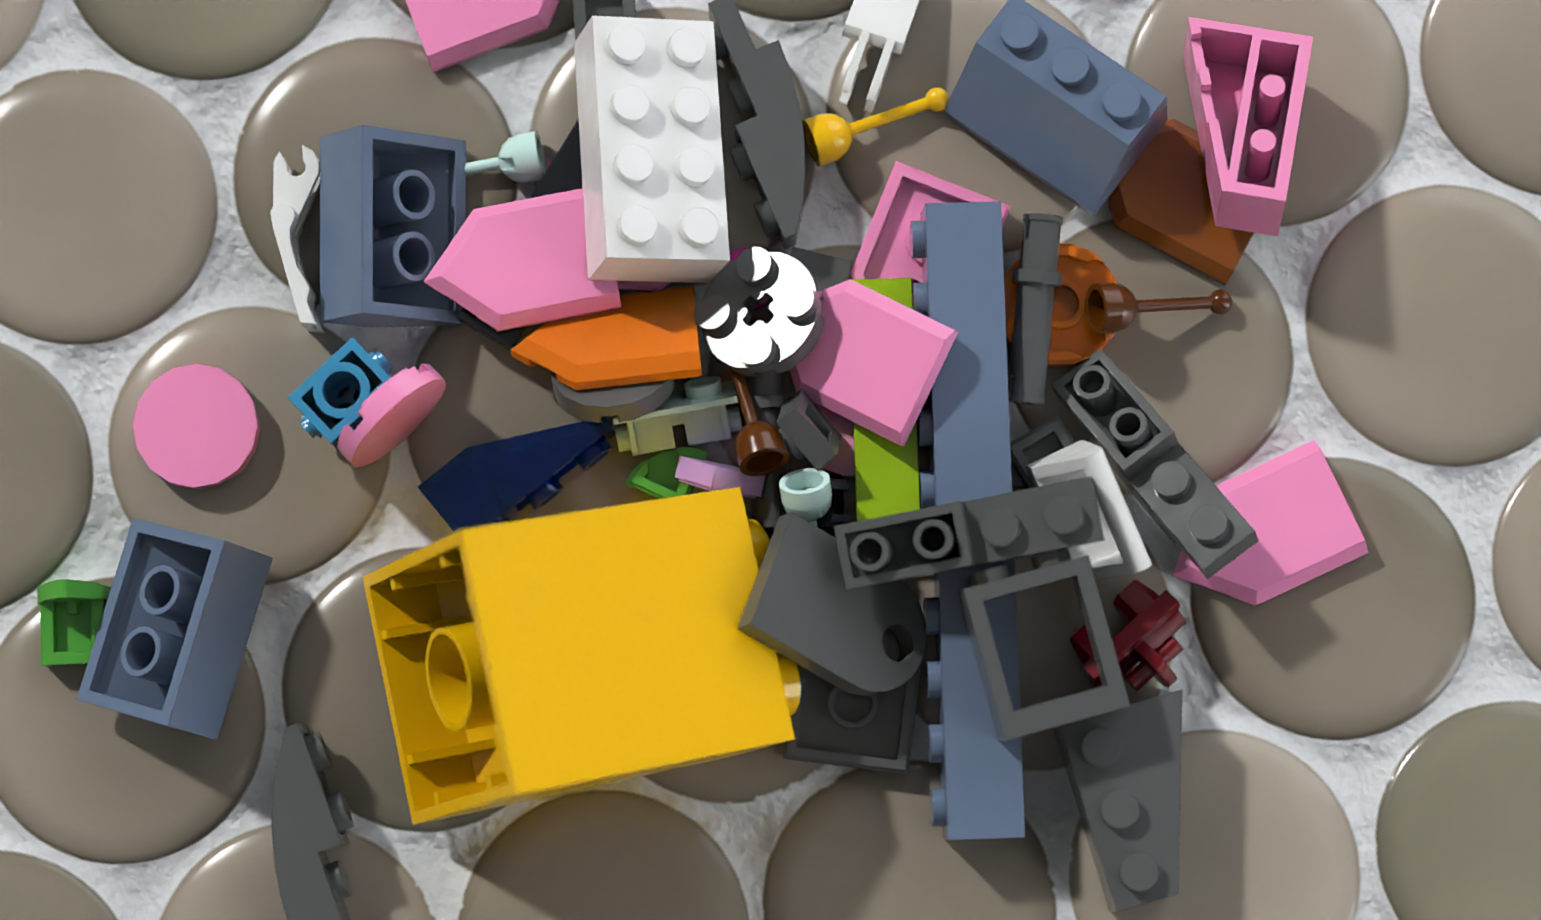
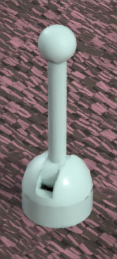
M533 131L508 138L502 145L498 157L466 163V176L500 169L509 179L518 183L540 181L546 172V164L539 133Z
M804 468L792 471L780 479L781 501L787 514L793 512L817 526L816 519L823 517L831 506L832 490L829 474L820 469L817 471L815 468Z

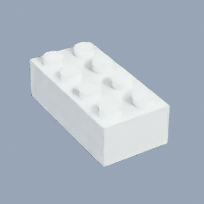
M592 16L574 42L588 280L709 283L730 261L714 21Z

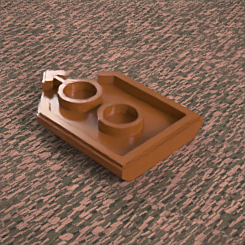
M1175 119L1164 123L1108 198V205L1115 228L1223 285L1227 284L1254 232L1215 226L1198 132Z

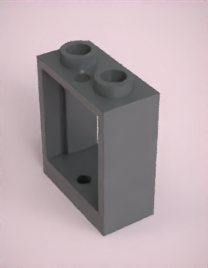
M1069 548L1031 558L1034 570L1014 576H1009L1007 565L970 574L972 587L957 592L998 741L1010 740L1130 707L1088 555L1072 560ZM1072 577L1102 686L1013 710L983 601Z

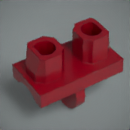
M1136 579L1127 585L1113 601L1115 609L1129 622L1127 626L1112 638L1122 678L1137 692L1153 677L1164 687L1169 688L1177 681V676L1168 663L1183 650V647L1173 635L1187 622L1178 609L1180 603L1167 590L1159 596L1155 591ZM1083 625L1071 636L1069 641L1083 664L1082 668L1091 686L1095 688L1102 686L1087 629Z

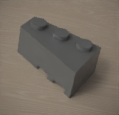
M1182 689L1131 704L1130 707L1054 728L1109 911L1119 912L1179 894Z

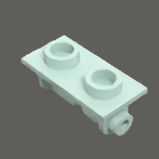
M717 376L695 378L684 383V389L672 391L671 396L656 410L631 421L618 422V417L612 416L614 425L627 423V426L615 428L619 452L632 450V455L637 456L674 449L676 445L672 426L680 424L685 425L688 446L731 439L730 432L741 431L742 429L739 407L726 408L727 404L738 403L733 380L721 382V378Z

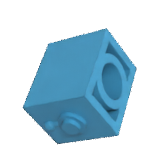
M352 337L287 397L303 414L301 417L303 422L300 425L312 438L316 435L319 438L324 436L338 450L336 446L340 431L344 425L347 426L348 424L355 430L363 420L357 413L361 409L360 405L391 378L389 376L392 372L389 369L391 363L380 352L376 354L373 351L368 353ZM349 391L347 396L342 397L345 392ZM357 391H360L359 398H358V400L356 401V400H355V397H356ZM347 404H351V405H352V406H350V407H348V408H343V409H342V407H341V406L347 405Z

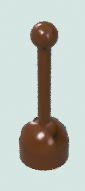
M1116 283L1092 284L1087 291L1085 299L1087 323L1095 334L1121 331L1128 327L1137 313L1210 309L1215 314H1225L1232 307V297L1225 290H1215L1207 297L1136 300L1132 291L1124 285Z
M730 370L746 421V426L742 427L737 435L735 454L740 470L748 476H762L773 473L782 468L789 460L785 440L774 425L765 421H758L745 376Z

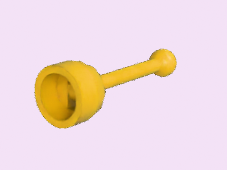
M935 87L930 89L922 99L852 123H847L838 115L827 113L803 119L802 125L807 147L818 167L837 161L848 151L853 135L928 109L934 112H941L948 103L949 95L943 88Z

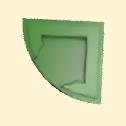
M680 447L659 452L639 463L629 475L625 484L655 499L690 495L694 486L678 481L679 478L675 477L679 456L707 460L709 453L692 447Z

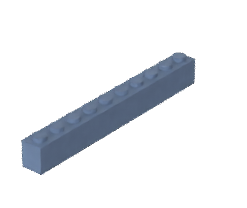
M1001 201L925 203L920 213L921 221L910 222L911 258H922L923 283H913L912 309L958 331L927 397V408H922L917 418L918 446H929V471H919L921 509L1012 492ZM1015 559L934 574V597H924L923 600L926 635H935L936 661H926L927 699H938L939 724L928 725V755L930 763L940 762L941 788L930 789V816L932 827L942 826L943 838L947 840L1025 838L1021 737L1006 741H998L957 593L972 587L969 575L1007 565L1009 576H1014ZM1016 593L983 602L1013 710L1020 708Z

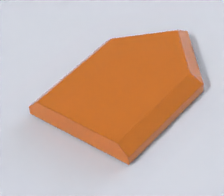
M694 287L620 295L621 308L546 322L510 349L511 356L531 367L536 364L541 365L556 373L557 381L577 391L702 376L698 324L695 318L696 302Z

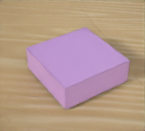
M679 456L675 477L679 478L678 481L709 491L740 487L742 497L756 499V496L761 497L766 476H748L735 466Z

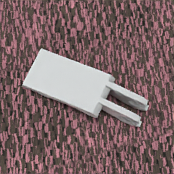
M920 0L853 1L842 36L858 42L841 89L840 103L847 105L867 45L883 49L864 107V111L873 112L892 54L901 55Z
M302 145L303 161L306 168L301 175H292V171L280 151L274 160L273 207L270 215L299 321L308 332L325 333L316 314L318 296L305 276L299 254L298 240L303 231V224L320 189V161L313 150Z

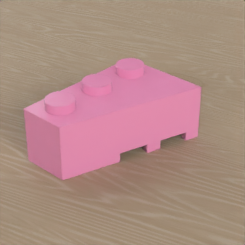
M1188 17L1183 59L1215 226L1278 236L1288 192L1313 42L1312 36Z

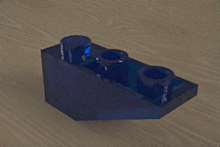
M605 416L601 417L602 423L582 421L469 446L421 483L418 488L454 533L461 529L511 522L510 519L529 504L536 511L554 499L564 489L559 480L577 465L583 471H587L607 456L613 449L608 441L616 435V431Z

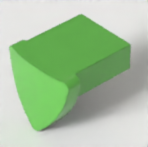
M59 579L44 583L37 588V604H40L42 666L88 664L111 587L89 581Z

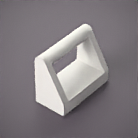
M1080 440L1026 465L1035 487L1085 477L1093 478L1105 541L1070 547L1069 552L1072 560L1089 556L1095 580L1135 574L1152 565L1102 447L1085 440Z

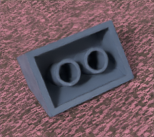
M1008 0L977 40L948 100L944 114L1094 217L1167 121V96L1026 1Z
M360 125L320 137V322L372 328L464 325L457 318L463 307L424 284V280L466 220L465 140L368 125Z
M133 518L76 700L218 740L273 558L225 540Z

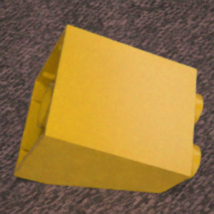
M740 487L461 529L362 577L413 825L728 758L795 739L790 716L796 712L801 697V682L796 663L737 629L770 542L761 524L754 519H747Z

